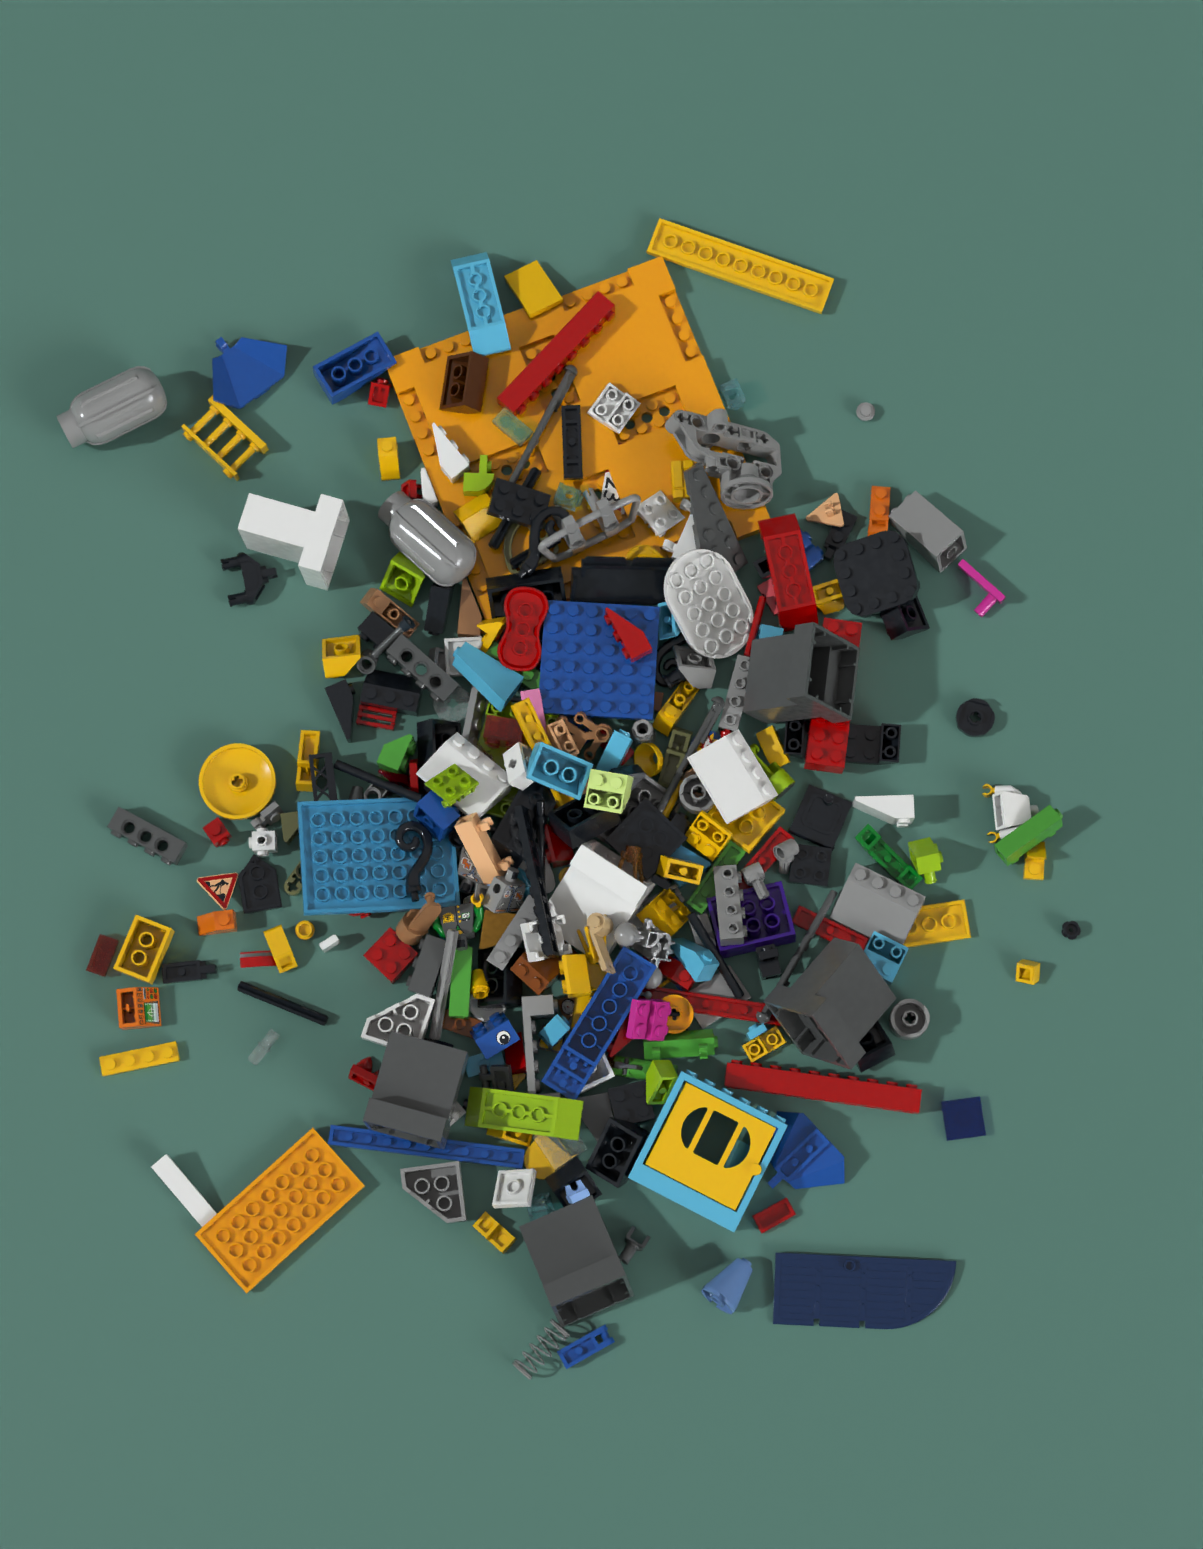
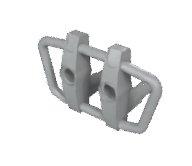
M588 488L589 493L586 489L583 492V496L587 500L592 513L576 521L572 515L563 519L558 516H552L559 531L540 542L538 545L539 552L555 563L575 556L585 549L618 534V532L624 530L636 520L641 502L640 496L632 494L610 504L606 497L599 500L593 488ZM632 503L629 517L619 523L614 510ZM597 519L603 532L585 540L579 528ZM564 537L569 550L555 555L547 548L550 544Z

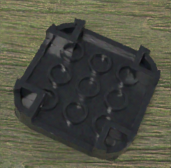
M891 530L882 531L846 543L834 552V569L844 603L852 614L868 618L905 604L908 605L917 596L920 589V581H918L908 548L909 544L898 532Z

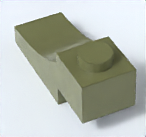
M674 726L658 780V784L668 788L688 751L693 731Z

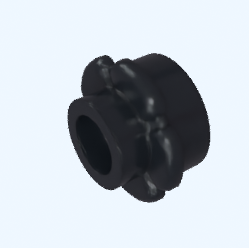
M1067 921L1062 925L1063 930L1061 932L1065 938L1074 940L1077 938V935H1080L1081 929L1077 922Z

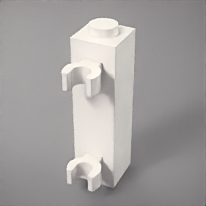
M683 498L680 503V509L690 512L691 502ZM693 514L689 515L677 544L667 539L664 540L662 549L672 552L674 560L681 554L696 549L692 527L694 525Z

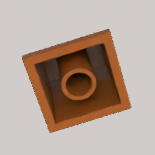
M572 948V952H573V953H570V954H578V953ZM525 951L510 970L537 995H540L562 976L558 962L562 960V955L555 959L546 958L541 961L528 962Z

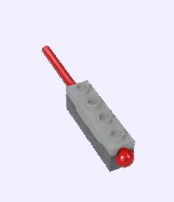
M759 596L744 656L737 655L718 727L721 738L739 728L744 707L752 640L757 637L767 598L764 596Z

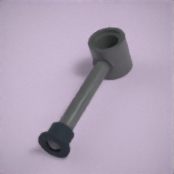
M404 615L399 626L375 650L366 649L362 651L361 658L357 661V669L361 673H372L379 661L378 656L404 631L407 632L410 628L415 627V623L410 617ZM364 659L370 660L372 664H367Z

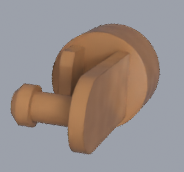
M427 892L424 895L427 904L421 909H411L397 924L396 934L405 944H419L441 913V905L434 901L435 893Z

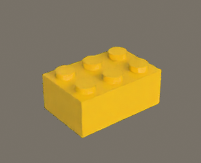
M135 915L113 969L153 985L175 931L172 928Z

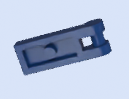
M606 1324L557 1351L566 1369L615 1342L613 1337L609 1336ZM599 1334L603 1339V1342L600 1344L595 1339Z

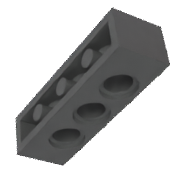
M403 634L386 650L388 655L386 658L394 665L398 663L402 667L401 671L407 677L412 676L416 679V685L422 690L426 688L431 693L429 696L437 703L439 701L444 703L458 688L459 684ZM402 654H411L412 660L404 662L401 658ZM424 666L427 672L419 675L416 672V667ZM437 678L440 680L441 685L437 688L432 687L430 680Z
M118 807L107 826L112 830L110 834L119 839L122 836L127 838V843L136 848L138 845L145 848V853L153 857L155 854L162 857L160 860L169 866L172 863L178 865L188 847L186 842L121 807ZM133 824L135 826L134 831L126 833V827ZM150 833V841L143 842V836ZM167 842L168 848L165 851H160V844Z

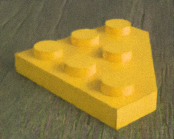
M771 800L729 824H726L715 805L707 814L732 832L731 841L750 854L785 813V809L774 800Z

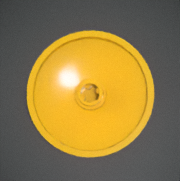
M228 744L215 750L205 760L199 774V790L206 805L217 815L230 820H244L259 814L269 805L276 789V774L270 760L262 751L247 744Z

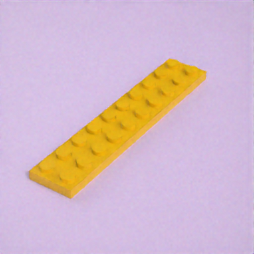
M661 218L658 220L647 249V254L655 257L662 256L666 261L819 314L823 312L834 282V278Z

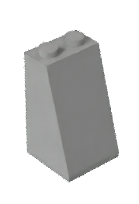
M916 490L912 494L907 495L903 503L893 508L890 512L889 519L891 525L939 573L946 569L967 549L964 531Z

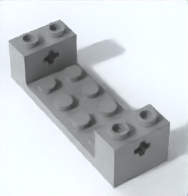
M553 994L521 997L529 1094L541 1093L540 1081L536 1079V1073H539V1062L534 1058V1054H538L537 1040H533V1034H537L536 1019L553 1018L555 1013H558V1001L553 998ZM560 1093L537 1094L564 1098L561 1097Z

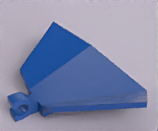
M222 337L215 341L216 347L222 352V355L212 359L213 401L241 409L252 400H256L270 390L271 386L285 376L287 345L241 337L232 348H229Z
M777 1111L776 1115L786 1119L785 1123L788 1124V1127L770 1161L778 1172L768 1182L773 1189L782 1179L794 1189L844 1184V1155L804 1113ZM775 1127L776 1130H775V1132H774V1134H773V1136H772V1140H773V1138H774V1136H775V1134H776V1132H777V1130H778L777 1127Z

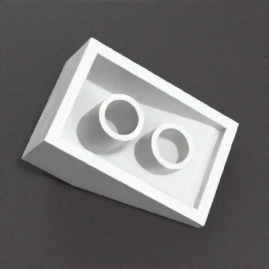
M914 795L855 796L852 803L854 808L891 825H897L899 828L908 827V824H911L915 818Z

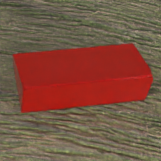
M522 1032L517 1033L520 1040L504 1049L506 1065H511L512 1075L527 1073Z

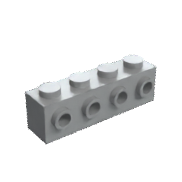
M736 865L714 866L713 875L720 945L744 944V937H747V927L742 925V919H745V907L740 905V901H744L743 889H739L738 883H742L741 871H737Z

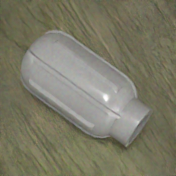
M136 366L81 392L71 402L70 409L56 417L72 448L85 442L92 445H102L161 416L166 410L167 400L165 391L157 376L145 366Z
M403 491L393 493L382 504L378 517L389 527L391 542L433 582L440 586L449 587L463 581L470 575L476 562V547L472 540L436 507L423 499L412 500Z

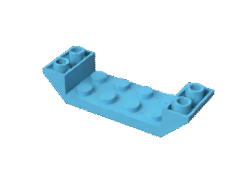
M487 252L450 260L472 350L483 356L511 350L506 323Z

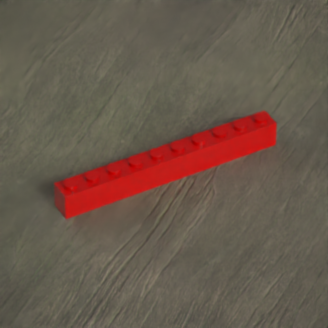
M731 1060V1063L727 1062L725 1088L918 1114L920 1110L922 1089H917V1085L906 1084V1087L898 1086L897 1082L887 1081L886 1084H879V1080L867 1079V1082L859 1081V1077L848 1076L847 1079L840 1078L839 1074L828 1073V1076H822L818 1071H809L807 1074L801 1073V1069L789 1068V1071L781 1070V1066L770 1065V1068H764L760 1063L751 1062L750 1065H743V1061Z

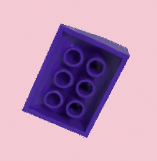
M782 881L766 884L769 896L762 900L758 898L754 888L743 890L744 901H740V905L745 907V919H742V925L747 927V937H744V944L720 945L716 896L706 898L717 948L723 959L755 952L756 947L775 944L776 947L796 942V933Z

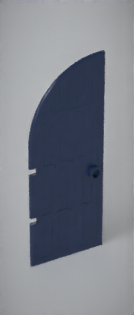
M776 1252L773 1324L814 1326V1319H819V1326L859 1328V1321H865V1328L897 1329L912 1325L930 1315L944 1300L954 1279L956 1261Z

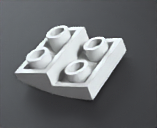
M609 382L587 414L619 434L641 403L628 393H623Z

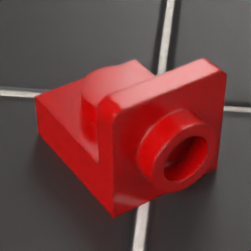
M384 378L373 380L370 386L368 404L386 408L392 383H389Z
M218 817L203 827V830L215 847L226 845L230 841L229 838L232 837Z

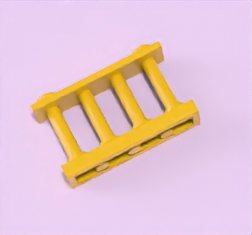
M212 395L208 399L210 410L191 429L183 424L181 426L184 431L183 435L188 441L191 442L193 440L224 469L223 473L231 479L233 477L238 481L240 478L236 471L255 452L260 451L264 455L269 449L267 444L224 404L213 401ZM220 414L224 418L223 422L202 441L196 433L214 415ZM233 426L237 430L236 435L216 454L209 446L228 427L231 428ZM246 438L250 442V447L229 466L223 458L241 440Z

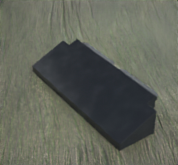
M587 556L581 559V567H571L570 601L658 605V603L666 602L664 597V580L668 568L674 559L635 557L633 560H626L625 557Z

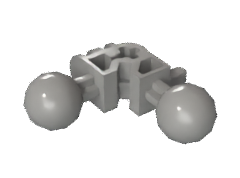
M649 918L644 920L643 928L639 927V930L630 922L620 923L614 931L616 942L623 947L632 946L634 943L645 947L642 955L648 957V961L656 965L657 968L644 988H657L663 979V974L658 968L660 960L671 961L668 955L673 954L674 950L670 949V945H674L675 941L671 940V936L668 933L655 927Z

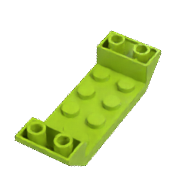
M470 1087L464 1126L578 1141L584 1101Z

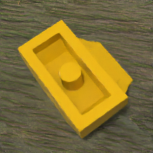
M838 579L813 586L816 606L824 615L844 609L845 603Z

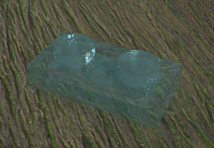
M505 407L492 420L495 426L520 447L533 434L529 427Z

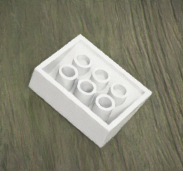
M739 729L687 757L726 824L767 804L778 796V793Z
M458 732L446 740L416 773L422 780L427 782L455 763L478 781L479 784L473 793L468 794L464 799L461 798V801H456L453 805L465 815L477 812L479 818L507 796L512 788L507 780V772Z

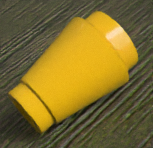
M475 969L472 971L470 993L475 999L486 998L490 989L482 969Z

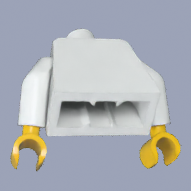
M989 784L983 785V789H990L989 793H982V795L986 798L992 796L996 831H999V833L989 832L987 836L990 834L996 836L994 841H989L991 844L996 843L999 838L1003 839L1028 821L1031 816L1039 812L1037 805H1030L1028 795H1023L1021 791L1011 785H998L994 788Z

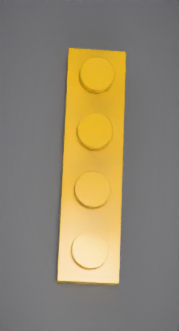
M174 1041L101 1056L99 1060L102 1076L104 1077L180 1061L177 1042Z

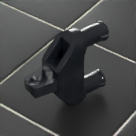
M244 552L237 554L235 557L221 559L223 571L238 567L242 569L246 589L242 593L228 595L230 607L245 603L247 605H254L264 590L265 584L269 583V579L278 577L275 567L266 569V566H260L258 562Z

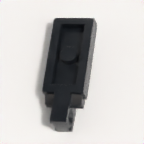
M842 510L844 526H832L823 546L827 549L824 555L825 560L831 561L834 552L845 545L858 518L857 516Z
M201 960L161 964L163 984L207 979V974L217 973V966L215 964L206 965V961Z

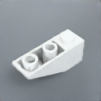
M432 423L441 470L454 483L464 475V472L470 471V460L464 453L462 455L457 450L459 447L453 440H448L445 436L447 433L441 425L437 426L435 423Z

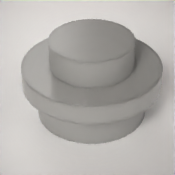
M867 402L861 403L856 410L857 417L862 421L871 420L875 415L874 406Z

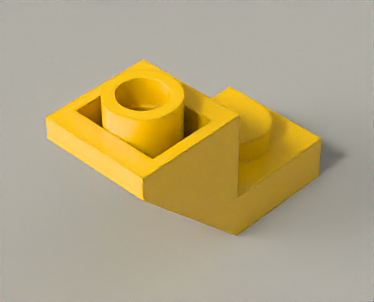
M282 925L264 931V936L279 973L298 967Z

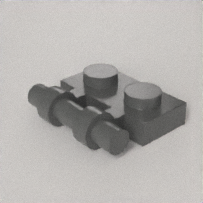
M486 1064L479 1066L480 1073L478 1075L479 1080L482 1082V1088H490L489 1080H492L493 1089L514 1092L511 1065H492L490 1072Z

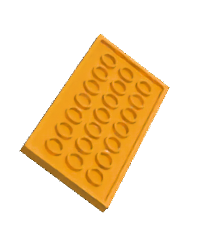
M312 1128L196 1232L195 1236L245 1293H248L360 1192L365 1185L319 1133Z

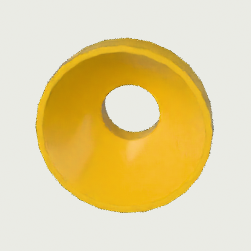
M653 743L638 745L634 752V764H638L649 777L660 773L664 761L660 749ZM654 753L657 755V764L653 760Z

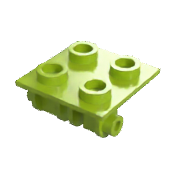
M454 763L424 784L443 799L441 803L444 808H450L456 801L459 802L461 798L464 799L468 794L473 793L479 782Z

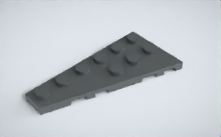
M696 463L683 472L687 495L690 496L691 507L689 509L690 515L693 514L694 525L692 527L696 549H706L719 553L730 563L734 572L748 564V561L702 463Z

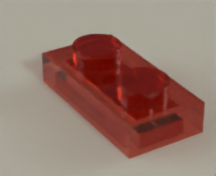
M100 934L86 971L106 977L119 941Z

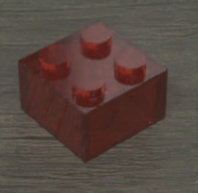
M487 714L483 739L489 748L499 749L500 746L506 747L508 750L517 742L524 744L525 736L517 719Z

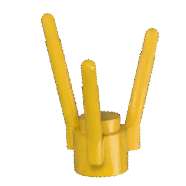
M585 926L584 929L589 947L581 931L577 929V934L585 950L586 958L589 959V963H599L598 960L600 959L595 946H593L588 927ZM604 936L603 939L606 945V936Z

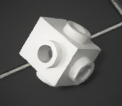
M257 828V831L252 832V837H249V849L252 848V851L257 856H269V853H278L276 831H268V828Z

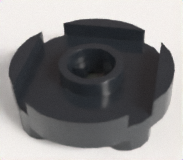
M977 698L964 702L956 713L957 728L969 737L984 736L991 730L995 720V714L986 701ZM974 713H977L978 718H980V721H976V723L970 719V716H973Z

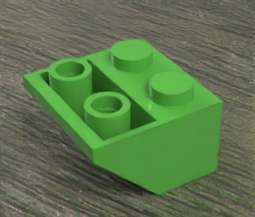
M408 734L384 744L377 760L379 769L406 774L409 768V757L414 756L417 749L413 735Z

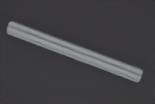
M448 929L429 1034V1038L440 1040L459 935V931L456 929Z

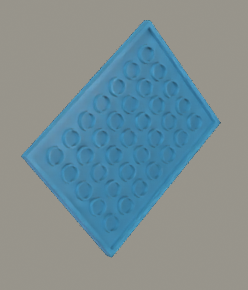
M407 798L297 802L304 916L399 912L421 909L425 903L427 904L424 897L427 892L435 893L434 901L439 903L441 908L460 905L456 847L450 843L449 835L439 842L431 834L433 851L428 864L420 876L422 893L419 894V901L412 902L411 896L406 894V877L422 852L423 841L417 832H406L403 836V840L406 843H411L413 837L417 836L420 840V845L413 852H405L397 846L395 833L397 828L404 822L418 821L413 816L416 802Z

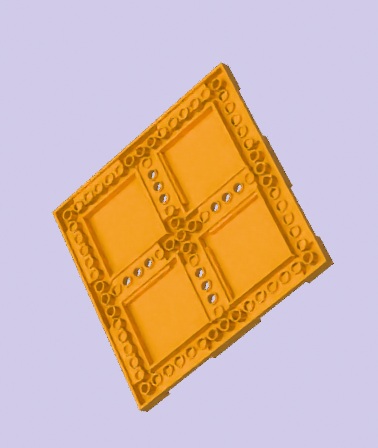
M662 256L628 268L627 272L565 294L561 296L563 303L533 318L529 317L524 308L505 314L504 319L511 350L485 356L489 358L481 412L463 414L439 410L447 357L473 351L468 331L421 349L416 347L393 356L397 364L387 370L442 513L468 536L453 511L478 496H464V475L452 483L441 470L432 423H435L437 426L441 425L447 433L445 436L448 440H453L459 447L457 449L461 455L464 453L470 460V471L467 473H479L480 455H488V461H492L491 473H494L495 480L500 478L509 481L553 398L552 392L557 390L566 371L563 370L559 375L555 374V380L547 388L543 387L539 391L540 394L533 402L530 401L526 405V410L515 418L497 403V397L598 291L615 305L614 317L609 322L606 320L602 325L601 331L589 338L590 342L585 348L581 347L577 351V356L571 362L568 361L564 365H574L577 368V376H575L557 412H553L538 440L540 441L528 459L530 466L523 469L516 484L522 485L533 467L538 468L541 471V475L533 489L551 495L548 507L559 505L566 509L576 521L592 513L587 500L583 496V492L587 489L589 493L588 488H593L594 492L600 491L602 493L605 471L608 470L620 499L637 494L641 498L640 503L661 490L682 513L685 519L665 532L666 534L660 538L655 536V533L651 530L652 527H647L648 523L645 524L640 516H636L633 524L618 532V534L585 549L583 552L555 563L549 560L538 566L535 570L561 566L566 601H570L571 567H581V559L587 556L626 557L633 547L649 545L665 558H672L673 553L663 550L662 545L665 539L675 544L678 543L690 512L680 509V503L673 502L671 462L691 459L685 455L673 434L666 430L665 422L677 410L707 416L714 409H725L704 356L700 352L678 299L676 288ZM609 382L623 393H628L641 403L629 420L634 422V428L627 429L624 426L619 434L587 414ZM563 405H580L583 479L564 480L561 409ZM667 408L670 413L667 416H662L659 410ZM645 414L652 416V420L648 423L642 420V416ZM714 445L710 448L711 451L725 452L744 457L742 452ZM504 467H510L512 469V473L510 475H504L502 473V469ZM708 476L737 540L739 541L760 533L758 521L770 519L766 506L745 510L726 506L721 501L720 479ZM492 487V489L487 493V495H488L490 498H491V495H492L493 487ZM632 503L623 506L626 514H622L619 510H614L619 523L629 517ZM551 516L545 520V523L547 524L550 520L555 522V520ZM597 519L579 528L585 540L603 532ZM555 522L554 530L559 531V528ZM521 526L516 532L512 542V558L529 549L530 531L528 527ZM544 529L540 532V538L545 537L547 534ZM496 530L474 543L477 555L476 562L470 575H468L484 620L492 619L486 578L511 574L504 558V540L496 550L488 545ZM562 538L561 543L558 544L559 553L569 550L565 539Z

